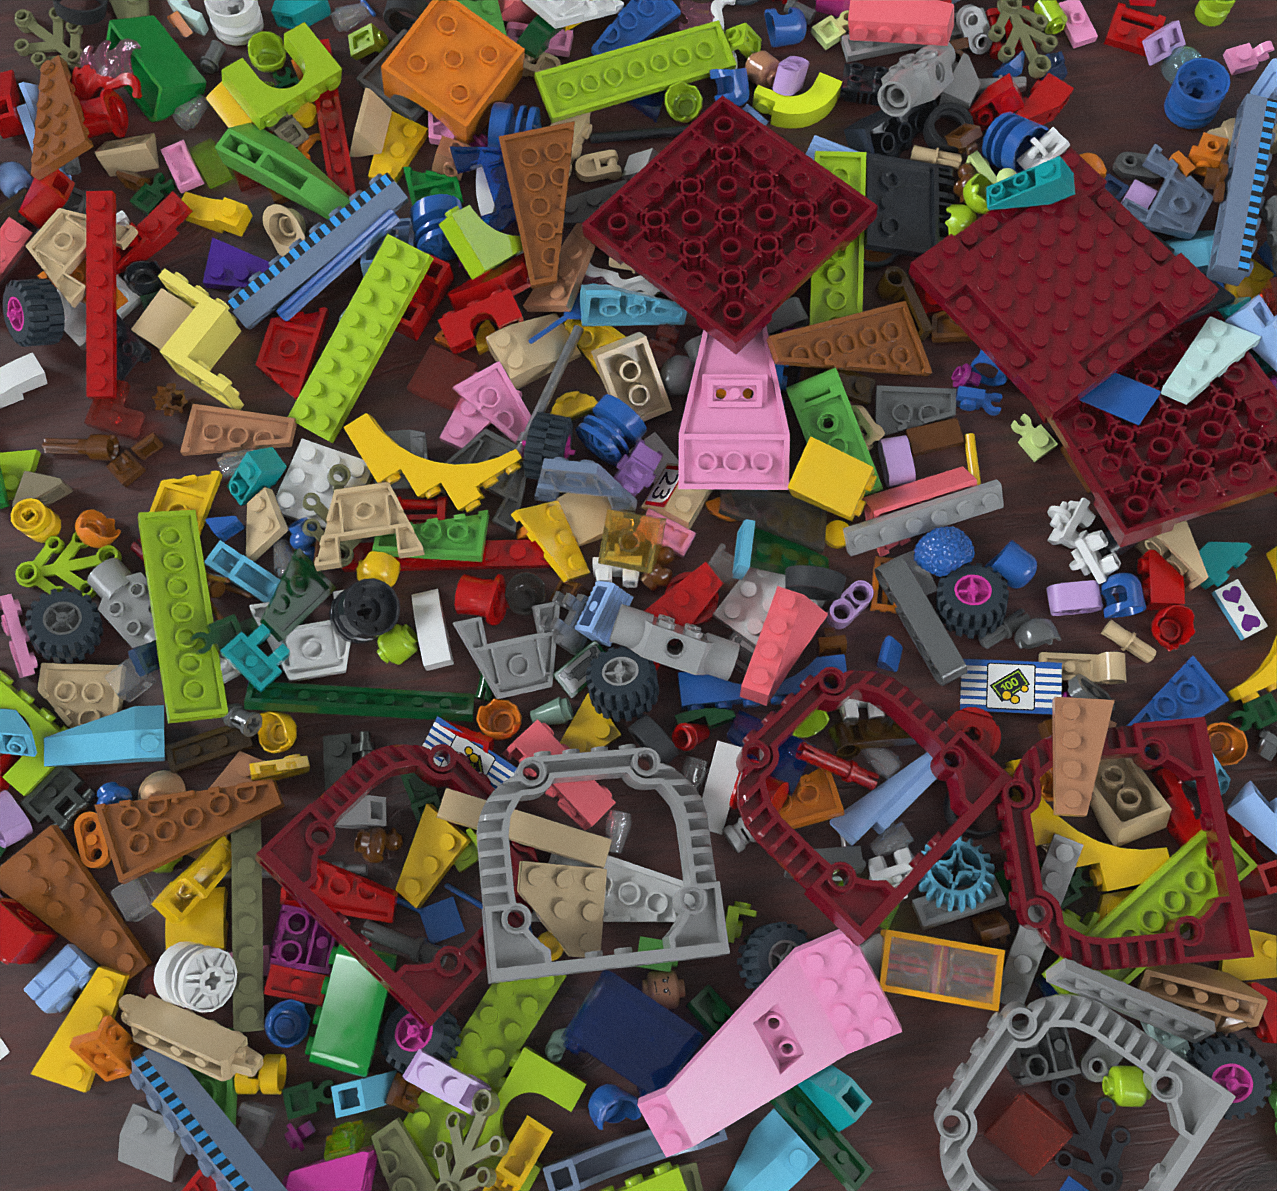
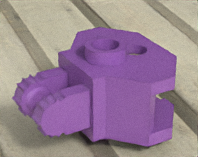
M640 439L628 456L624 454L616 466L618 470L613 478L635 497L644 486L648 488L656 477L654 470L662 459L663 453L660 451L655 452L645 445L644 440Z

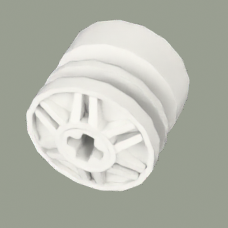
M204 0L213 31L218 39L224 43L234 46L246 45L253 34L263 30L264 23L258 0Z
M191 941L178 942L169 947L160 957L154 973L156 991L164 1001L201 1013L213 1012L223 1006L231 997L237 981L235 960L228 952Z

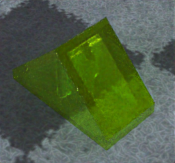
M212 138L189 148L210 189L233 179L227 166L224 165L214 148L215 144Z

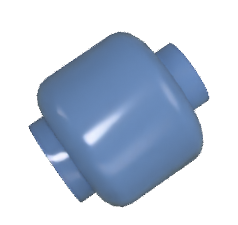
M14 161L0 164V190L5 196L10 199L24 188L27 191L29 190L33 177L23 165Z

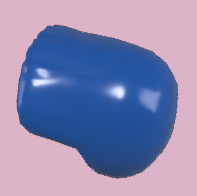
M602 1085L595 1089L590 1096L588 1103L589 1114L599 1130H603L605 1121L619 1123L626 1117L634 1121L642 1115L637 1106V1097L617 1085Z

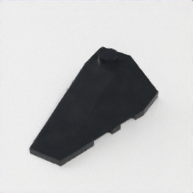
M936 99L911 107L902 116H890L883 110H880L860 119L844 129L848 148L859 152H866V154L872 153L898 158L904 150H908L912 146L911 141L918 132H923L928 116L937 107Z

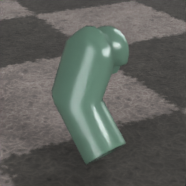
M581 1025L558 1029L553 1032L545 1048L548 1060L551 1062L560 1061L569 1042L583 1040Z

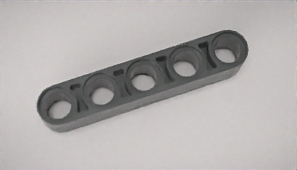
M799 298L787 299L772 314V320L766 325L768 336L779 334L784 329L806 327L809 324L810 319ZM702 335L689 340L684 346L689 358L695 363Z
M897 556L875 568L874 571L878 582L891 604L895 603L897 606L895 608L897 615L938 684L944 686L966 674L967 667L963 658L903 557Z

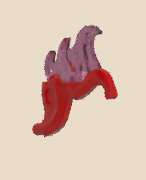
M127 38L120 41L113 50L109 51L108 48L111 41L105 40L98 46L93 55L91 54L94 49L93 45L85 47L80 56L81 68L75 66L71 77V83L76 89L74 95L79 100L95 99L102 88L116 90L130 85L133 89L132 96L141 99V83L139 78L134 75L131 65V53L134 49H141L140 45L135 40Z

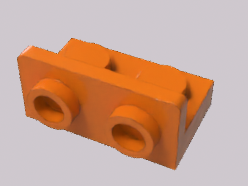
M110 1015L102 1018L98 1030L73 1037L69 1046L73 1052L106 1082L129 1076L132 1073L131 1059L144 1052V1048L134 1042L133 1037Z

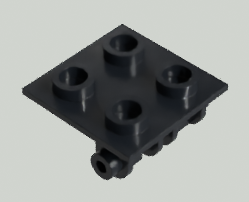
M857 62L845 63L839 98L856 103L858 92H860L858 103L861 104L863 93H867L866 104H869L870 94H872L871 105L880 106L878 103V92L883 85L881 78L889 72V69L884 66H864Z
M117 313V387H119L138 361L148 363L152 356L151 351Z

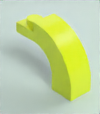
M820 72L813 86L807 92L797 96L781 95L758 85L754 91L752 107L763 114L772 115L771 125L789 129L807 127L819 122L830 113L840 96L843 81Z

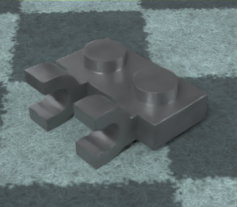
M556 591L552 601L570 611L564 622L557 617L552 619L544 615L540 625L557 634L556 644L571 654L577 655L583 650L588 638L575 630L574 626L577 625L579 616L582 615L581 612L584 610V606L589 599L586 595L582 594L574 597L570 593L564 595Z

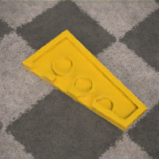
M106 966L97 968L32 1070V1075L84 1093L90 1090L96 1072L73 1052L69 1046L73 1037L98 1030L104 1016L110 1015L115 1019L119 1008V1000L123 996L130 974Z

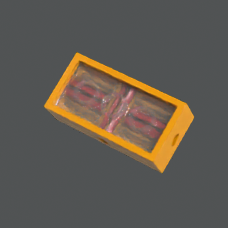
M887 929L881 930L883 945L878 981L884 992L999 1011L1005 950Z

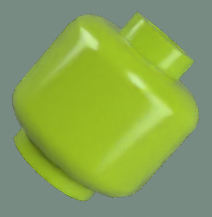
M395 624L390 631L378 637L379 649L377 653L384 662L400 665L417 652L418 636L408 625Z
M1112 1066L1108 1076L1103 1077L1102 1087L1104 1094L1112 1098L1116 1106L1142 1107L1152 1095L1143 1082V1070L1137 1066Z

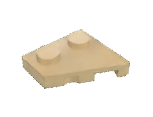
M266 487L260 490L247 503L246 557L252 561H256L288 531L273 490Z

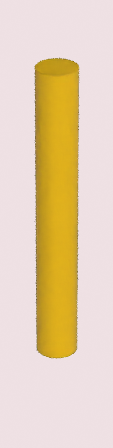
M965 434L964 441L968 471L976 478L977 485H980L975 434Z

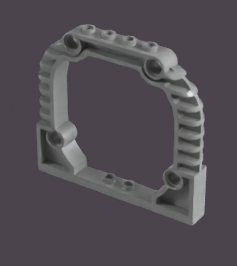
M626 744L619 746V750H608V747L601 746L591 748V752L580 753L579 749H567L559 755H551L550 751L536 752L534 757L522 760L515 770L514 776L499 785L487 799L478 820L477 849L483 904L482 919L488 984L730 954L720 881L716 882L708 816L703 800L689 779H686L675 768L660 763V757L655 750L645 747L636 748L635 744ZM638 759H644L648 762V771L642 770L638 766ZM526 768L533 769L537 774V779L533 781L526 779L523 775V770ZM622 778L628 786L634 789H655L670 806L676 823L683 874V888L674 894L672 900L673 908L678 916L668 933L662 938L664 949L632 953V947L614 949L615 955L603 956L602 950L586 952L585 958L552 962L551 950L542 944L528 929L532 921L530 910L525 905L516 903L509 827L510 817L519 801L539 798L549 789L551 784ZM685 894H690L694 897V908H689L685 904ZM516 912L521 916V927L513 928L508 924L507 917L509 913Z
M1058 994L1045 998L1042 997L1031 1002L1028 1006L1021 1002H1011L1002 1009L1000 1014L998 1012L994 1013L987 1024L989 1030L983 1039L979 1037L970 1049L971 1057L966 1064L962 1062L957 1067L953 1075L954 1082L949 1089L944 1088L936 1100L938 1106L934 1112V1121L941 1135L940 1160L943 1174L951 1191H999L972 1167L967 1155V1149L974 1141L977 1133V1120L973 1112L1016 1048H1028L1036 1045L1050 1027L1077 1028L1095 1036L1144 1070L1143 1082L1145 1087L1158 1100L1166 1102L1171 1125L1180 1135L1162 1162L1157 1163L1152 1168L1149 1174L1150 1180L1144 1189L1138 1191H1173L1236 1096L1102 1003L1080 995ZM1023 1013L1026 1015L1023 1025H1012V1018L1016 1014ZM1164 1076L1168 1077V1085L1163 1089H1157L1158 1080ZM954 1115L958 1117V1122L955 1126L947 1127L943 1125V1121L947 1116Z

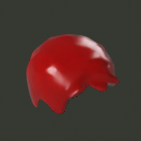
M1171 605L1161 609L1152 620V635L1169 652L1173 649L1177 650L1179 645L1187 644L1195 634L1193 611L1183 605Z

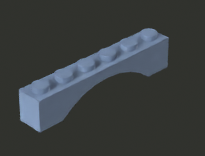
M648 1128L545 1163L543 1171L549 1191H579L620 1173L668 1157L665 1156L651 1129ZM725 1129L720 1130L699 1144L671 1156L699 1150L728 1140Z

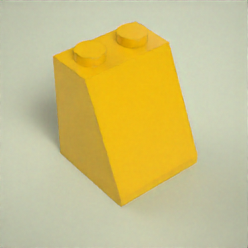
M810 437L787 488L793 497L853 521L855 515L858 517L861 515L866 503L862 500L866 490L871 492L877 476L873 475L875 472L874 467Z

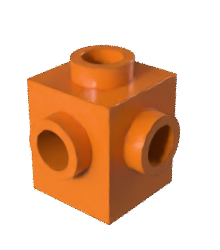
M1203 132L1199 145H1193L1188 159L1196 167L1193 173L1205 177L1208 167L1219 169L1221 159L1227 160L1228 155L1224 154L1229 139Z

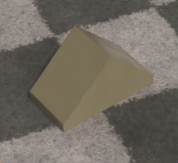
M24 471L12 507L21 500L28 498L37 499L45 506H49L72 493L73 490L60 478Z

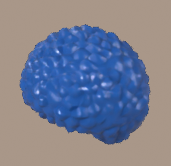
M953 526L933 529L919 540L914 549V561L917 563V566L939 577L946 576L962 565L971 562L975 555L974 546H972V541L963 531Z

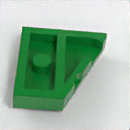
M403 167L412 206L417 201L436 194L455 196L461 201V204L464 203L457 176L448 177L445 174L440 175L426 170V173L412 171L411 167Z

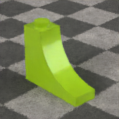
M470 205L462 209L458 206L450 209L445 213L447 218L438 224L472 280L523 252L520 236L507 235L493 229L475 213Z

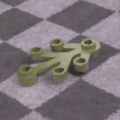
M998 0L997 9L1000 15L996 24L988 32L989 39L993 42L1001 41L1005 34L1004 27L1008 19H1010L1013 26L1006 44L1001 47L997 54L998 59L1003 63H1008L1015 55L1014 49L1019 40L1030 62L1028 66L1030 76L1035 79L1044 77L1051 68V61L1045 55H1038L1031 39L1040 43V48L1045 53L1053 52L1058 44L1057 39L1052 35L1042 33L1048 24L1047 18L1044 15H1037L1022 7V0ZM1022 19L1031 22L1030 26L1023 23Z
M54 7L49 10V16L53 20V35L38 24L30 11L21 9L15 13L14 21L21 32H33L44 41L29 43L26 39H18L14 43V48L20 56L33 54L31 61L37 69L40 70L46 60H52L56 57H46L45 52L56 51L61 54L59 55L67 61L69 70L73 71L75 66L82 68L84 65H88V56L81 49V35L84 31L82 25L66 23V29L71 35L69 48L64 44L65 20L56 16L57 13Z
M343 464L333 465L327 474L328 482L333 486V493L336 489H343L351 478L349 468ZM333 475H340L342 481H336ZM307 493L302 500L303 507L308 511H314L327 524L326 518L329 509L320 502L317 494ZM312 498L316 504L309 505L306 499ZM310 518L305 521L302 530L306 536H314L320 542L322 535H324L318 520ZM313 524L316 527V531L308 530L307 525ZM371 537L340 542V552L344 555V558L341 559V568L348 566L352 562L354 557L353 549L364 539Z
M480 1089L474 1094L472 1108L476 1116L465 1141L462 1130L466 1126V1116L455 1111L447 1115L445 1124L450 1131L452 1144L439 1141L433 1148V1156L437 1160L440 1182L436 1185L434 1191H472L478 1187L490 1188L495 1184L497 1178L496 1171L485 1166L480 1167L475 1175L463 1180L468 1168L491 1156L503 1157L509 1150L508 1140L501 1136H493L488 1143L476 1149L488 1117L499 1109L500 1100L495 1092ZM500 1142V1148L497 1151V1144ZM445 1148L444 1155L442 1156V1150ZM454 1154L456 1164L453 1171H451L449 1161ZM487 1172V1180L484 1181V1176Z

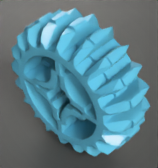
M960 836L941 858L946 856L952 857L948 860L936 862L919 881L921 882L919 884L920 892H927V901L937 899V908L941 907L944 903L947 904L949 912L953 910V906H958V910L962 913L965 910V904L973 910L976 908V901L983 903L986 899L985 894H991V885L995 882V876L992 874L995 869L994 864L989 863L991 859L990 854H982V844L973 847L974 841L972 838L966 843L962 841L963 838ZM926 844L925 851L921 852L925 854L930 849V847ZM962 858L969 861L973 866L966 864ZM954 864L957 865L956 871L958 872L955 882H953V874H951ZM933 876H935L937 880L943 881L947 885V888L940 885ZM971 883L974 884L972 887L968 889L957 890L962 885L970 886Z

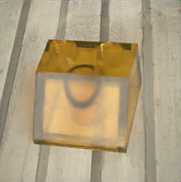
M607 509L598 563L652 574L662 547L667 518L620 509Z

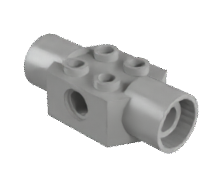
M950 42L948 46L924 45L915 55H904L896 65L889 68V72L881 78L883 85L878 92V103L885 113L895 117L902 116L911 107L935 100L954 80L951 67L956 56Z
M111 558L100 563L93 569L87 579L88 584L102 599L98 610L132 648L135 649L156 640L147 577L141 572L132 574L118 558Z
M621 604L610 635V642L628 647L643 658L693 675H711L726 681L729 679L737 660L739 643L710 633L704 634L701 632L700 627L686 623L685 626L675 624V619L666 615L659 614L657 618L654 617V614ZM674 638L681 640L677 646L667 644Z

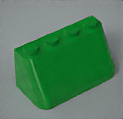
M154 15L109 20L104 51L106 64L115 77L122 73H131L139 78L142 93L141 99L132 96L133 89L130 85L124 86V88L149 121H163L204 94L207 83L205 78L199 73L191 60L187 58Z
M339 944V947L333 946L329 964L333 965L331 977L325 976L321 994L326 996L323 1007L317 1006L313 1024L318 1025L315 1037H309L305 1055H310L309 1062L367 1077L389 992ZM370 948L391 970H395L398 958L397 953Z

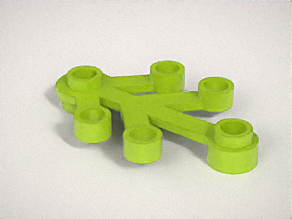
M76 532L72 535V540L66 548L62 539L58 536H50L46 540L44 548L33 561L21 563L17 567L15 572L16 580L23 587L33 588L38 586L48 594H51L50 590L57 589V592H61L64 587H56L44 577L57 575L80 590L83 596L87 594L93 598L97 593L92 587L88 593H84V589L90 586L87 580H82L72 572L97 567L100 563L108 560L111 555H115L114 558H118L121 561L122 556L115 547L106 545L101 547L94 556L72 560L80 548H86L88 545H85L83 542L78 543L79 537ZM55 541H58V546L56 548H52V544ZM53 553H61L54 564L45 565ZM34 571L32 578L28 579L29 573Z

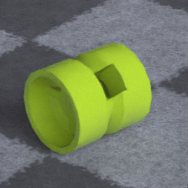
M1199 0L1195 8V16L1200 23L1206 26L1220 25L1226 19L1236 0Z

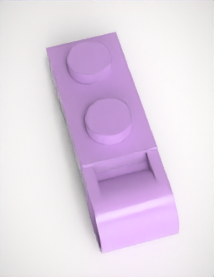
M420 1048L403 1074L406 1081L472 1116H476L472 1108L474 1094L480 1089H492L487 1083L474 1075H467Z

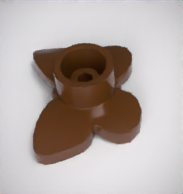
M1221 159L1219 169L1207 168L1203 189L1213 190L1214 202L1222 203L1224 199V180L1229 170L1227 160Z

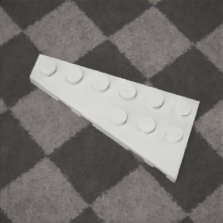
M551 854L549 864L598 868L556 854ZM609 855L607 856L605 867L603 868L607 869L603 922H675L678 914L673 908L672 900L674 894L683 888L682 880ZM685 894V904L689 908H694V897L690 894ZM533 911L531 922H541L535 915V911Z

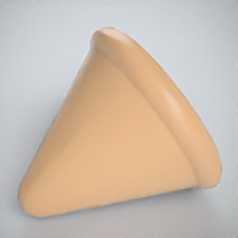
M162 770L154 772L146 777L140 785L138 800L148 799L150 796L186 791L184 781L178 774H174L171 771Z

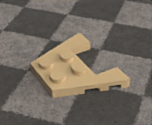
M58 208L28 242L26 248L68 303L75 308L86 295V285L70 276L86 257V214ZM116 224V246L125 250L138 235V231L131 225L126 224V226Z
M389 482L334 490L326 518V529L319 544L320 551L314 562L317 571L342 567L341 541L396 533L399 558L424 555L423 546L418 540Z

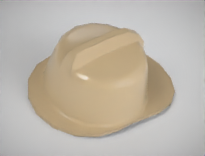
M273 204L266 208L262 218L264 228L277 252L283 257L290 251L289 246L299 238L302 241L306 238L305 220L298 211L282 205Z

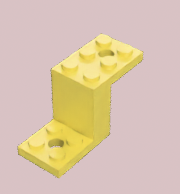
M164 268L158 276L170 294L194 310L159 352L177 374L229 408L241 410L244 404L238 397L240 393L231 386L232 382L220 373L216 376L210 372L212 367L241 333L236 323L237 318L228 311L230 307L219 298L213 300L202 287L198 285L193 287L188 284L189 281L180 273L175 272L173 274Z

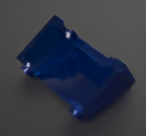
M609 970L601 972L561 1036V1039L565 1041L563 1046L572 1053L578 1055L580 1051L583 1053L588 1052L636 1085V1089L640 1092L638 1098L666 1087L689 1063L704 1038L693 1026Z

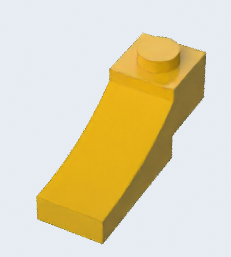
M186 191L182 197L184 203L193 211L185 219L186 221L221 234L223 231H227L242 237L253 217L247 205L226 197L223 200L211 199Z
M225 836L213 841L185 871L164 888L151 905L171 924L182 922L200 899L207 898L232 867L231 842Z
M527 1115L509 1145L507 1154L502 1157L495 1169L497 1175L495 1184L490 1188L484 1187L483 1191H519L553 1132Z

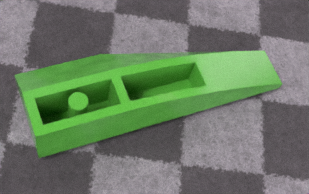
M252 123L228 128L214 147L224 165L328 220L330 219L329 214L338 206L344 208L350 203V197L292 144L264 129L259 130Z

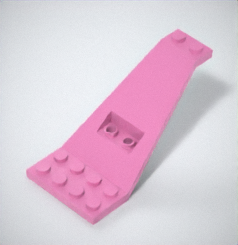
M766 326L737 355L703 330L679 431L678 489L789 490L787 487L789 485L790 433L775 364L766 341L769 337ZM724 389L726 391L725 398H717L716 391ZM751 389L754 395L752 398L746 399L743 396V391Z
M838 929L794 948L666 1087L638 1098L637 1106L666 1157H669L699 1144L847 1054L901 1033L902 1026L860 945L856 946ZM777 1018L779 1021L772 1023L769 1019ZM789 1043L792 1045V1047L785 1048L782 1045Z

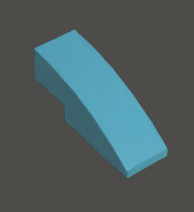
M221 540L204 561L206 566L221 576L229 578L230 582L253 594L255 598L263 603L270 602L280 582V579Z

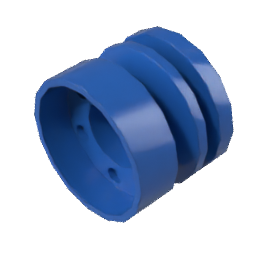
M1194 58L1185 62L1178 69L1164 103L1165 114L1169 120L1177 126L1186 129H1199L1208 125L1215 118L1230 86V76L1225 67L1217 61L1208 58Z
M496 101L493 104L489 120V154L498 155L500 158H503L499 136L542 128L539 107L532 106L528 113L527 106L522 105L517 116H515V109L512 103Z
M1012 112L1003 113L991 123L985 133L982 143L983 158H986L989 164L1000 169L1011 168L1017 174L1025 171L1016 160L1033 146L1030 142L1033 137L1039 140L1049 131V128Z
M436 194L417 201L411 207L409 215L419 250L443 261L458 257L438 225L447 218L445 216L447 211L456 206L462 209L461 201L458 198L448 194Z
M606 394L593 407L595 416L587 415L584 418V423H580L575 428V432L581 442L593 454L608 464L617 466L622 456L629 453L627 444L635 445L647 432V427L639 415L627 404L612 395Z

